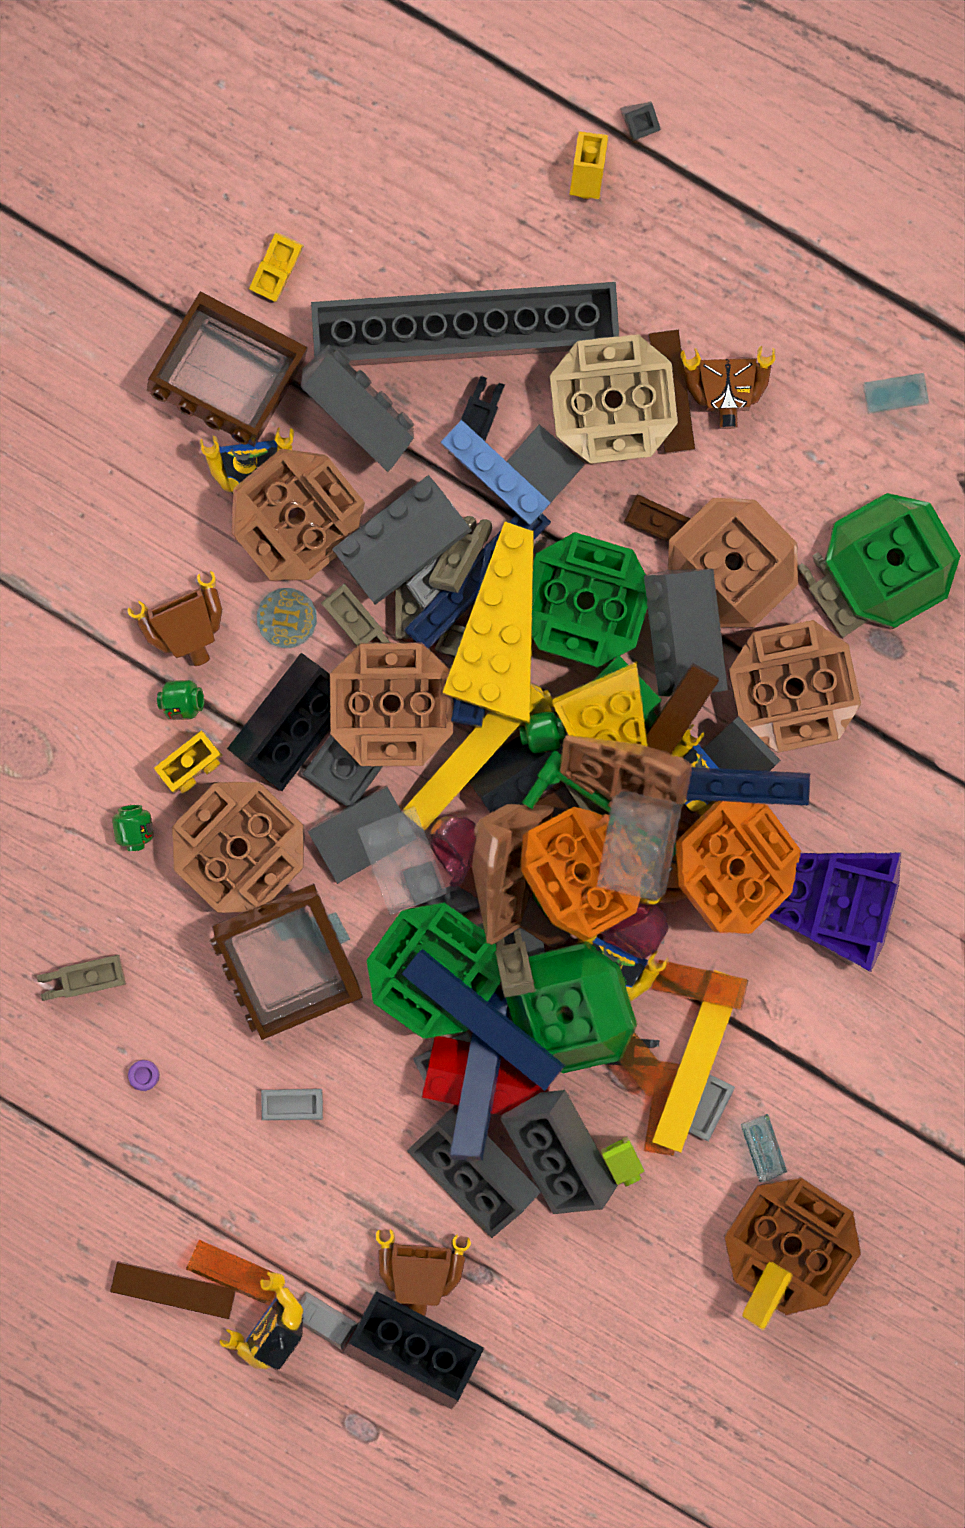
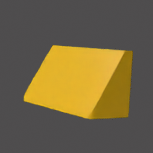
M769 1262L742 1316L757 1327L766 1329L792 1278L790 1271L773 1262Z

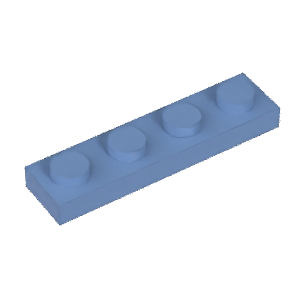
M462 420L440 442L529 526L551 503Z

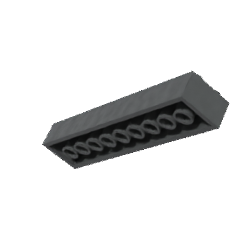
M616 282L311 302L314 357L330 345L335 351L339 348L350 359V366L570 351L577 341L619 336Z

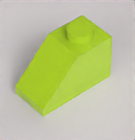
M628 1136L601 1149V1153L617 1185L624 1183L625 1187L642 1179L640 1174L645 1172Z

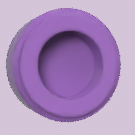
M140 1060L134 1063L128 1073L130 1084L140 1091L152 1089L158 1083L160 1077L158 1067L149 1060Z

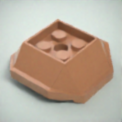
M280 449L234 488L231 534L271 581H282V579L309 580L337 557L332 548L359 528L365 502L327 455ZM299 507L297 516L288 518L290 510Z
M712 498L669 539L668 570L713 568L720 628H754L798 585L797 542L756 500ZM731 554L739 556L742 561L741 568L730 570L725 564L726 557Z
M814 620L753 632L728 669L737 715L769 748L777 753L838 741L861 706L849 644ZM796 679L801 683L802 692L800 695L792 696L787 692L786 683L788 680Z
M422 642L360 643L330 672L331 735L361 766H423L453 735V723L451 722L453 698L443 695V689L450 669ZM388 695H396L400 699L401 704L396 710H388L383 705L384 698Z
M215 782L172 826L174 871L217 913L247 912L271 902L304 868V825L260 782ZM236 839H243L247 843L248 849L243 856L238 857L232 853L231 845Z

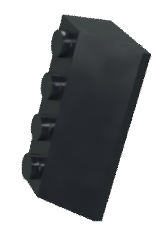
M300 653L231 742L227 750L283 791L331 729L330 674L303 653Z
M554 711V713L556 714L557 718H560L559 715L557 714V712ZM564 727L565 738H566V736L569 735V734L567 733V731H566V729H565V727ZM518 736L496 751L471 778L469 783L490 814L507 804L524 805L522 803L539 778L537 776L553 751L534 754L530 751L528 744L522 745L521 736ZM561 742L560 748L556 750L561 755L564 742ZM557 783L551 785L549 784L544 792H546L548 789H550Z
M375 1291L343 1353L432 1400L453 1409L458 1403L484 1347Z

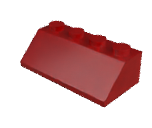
M445 1036L434 1037L422 1098L459 1106L470 1042ZM501 1056L491 1113L503 1115L537 1094L549 1092L550 1086L544 1091Z

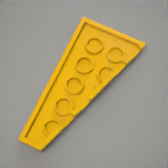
M504 521L443 689V695L530 724L534 532Z
M637 662L553 699L552 704L569 736L633 743L648 747ZM620 820L629 837L651 841Z

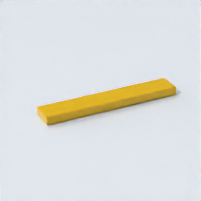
M532 683L530 712L545 697ZM490 711L483 720L482 728L476 727L404 807L402 812L425 831L522 721Z
M713 970L652 1143L679 1153L682 1152L743 980Z

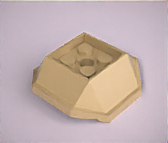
M639 334L577 341L550 375L556 437L590 464L652 457L678 424L671 361ZM616 391L621 395L622 403L618 408L613 409L606 405L605 396L608 392Z

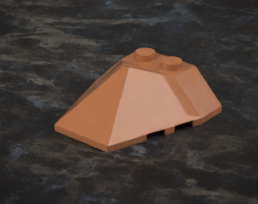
M567 735L563 744L560 773L590 794L597 791L610 800L608 806L616 811L620 807L634 817L632 823L667 841L687 797L692 765L679 756H672L663 751L640 744Z
M507 804L481 818L476 824L474 835L477 838L472 870L486 940L489 944L496 943L520 928L531 894V890L526 889L528 882L521 871L523 834L552 819L554 807L535 805L533 809H530L526 805Z

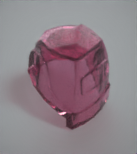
M448 815L436 821L429 834L428 843L441 865L452 877L449 884L455 887L463 883L471 868L477 838L474 835L476 823L467 817Z
M640 903L635 914L605 930L602 934L606 938L611 939L625 952L644 959L659 948L668 933L669 926L664 912L658 906Z

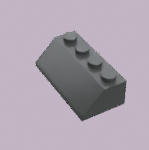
M328 345L303 368L302 388L388 472L414 439V423L404 412L399 414L392 407L391 399L384 392L380 391L378 393L370 385L372 382L363 371L358 370L356 372L349 365L350 359L342 350L338 348L335 351Z
M428 475L332 548V550L376 605L472 530L443 491Z
M713 568L666 570L644 575L658 696H671L692 663L719 678V682L712 692L728 690Z
M566 1090L541 1092L502 1115L501 1121L553 1214L601 1210L605 1207L618 1185Z
M454 1105L407 1152L493 1238L517 1218L541 1191L488 1136L483 1161L453 1160L450 1152L459 1109L458 1105Z

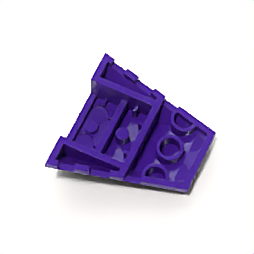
M801 853L799 863H796V875L792 893L769 917L872 972L885 943L899 888L901 853Z

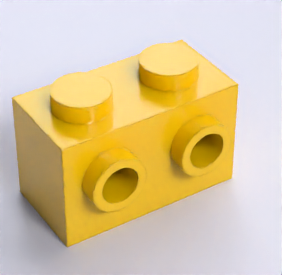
M201 730L155 766L154 770L173 793L180 790L184 794L197 783L194 779L203 771L208 775L221 765L218 759L223 755L207 734Z

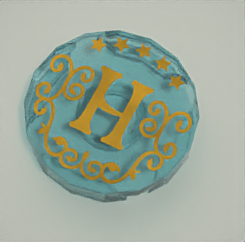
M280 588L269 593L261 601L257 611V626L261 635L271 645L282 649L296 648L304 644L313 635L317 625V611L312 600L303 592L293 588Z

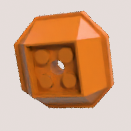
M716 801L676 841L679 887L713 932L752 934L792 893L796 875V863H799L801 849L767 804ZM732 862V863H733V869H732V871H731V873H730L729 866H730V863Z
M572 807L523 834L521 871L553 925L586 942L637 912L643 883L646 881L649 870L618 818Z

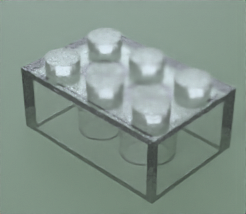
M621 791L615 795L612 801L597 887L656 901L666 892L682 804Z
M414 806L357 827L390 915L447 894Z

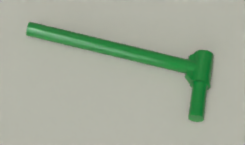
M555 750L537 776L539 778L522 802L530 809H533L547 786L559 783L561 780L673 856L677 854L675 841L670 838L666 841L639 828L632 823L634 817L620 807L616 811L608 806L610 800L597 791L590 794L560 773L562 755Z

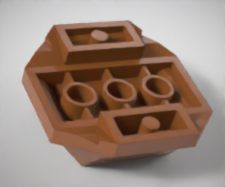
M802 1177L757 1185L724 1235L733 1280L749 1292L753 1293L769 1262H773L790 1271L792 1278L776 1307L784 1315L827 1306L861 1255L854 1212ZM795 1236L800 1240V1246L795 1252H787L784 1249V1242L788 1237Z

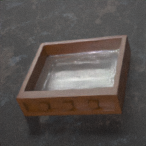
M200 291L149 376L147 391L160 402L167 401L177 406L178 410L187 416L194 415L204 420L208 427L217 431L221 429L229 433L238 443L244 445L248 443L255 447L303 364L308 347Z
M314 883L212 926L214 938H211L210 942L217 956L223 955L226 963L222 964V968L228 981H235L237 989L233 991L240 1007L246 1005L249 1014L245 1015L247 1023L252 1032L258 1031L261 1040L363 998L359 983Z

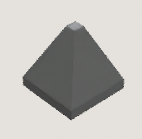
M652 102L620 108L633 141L661 130Z

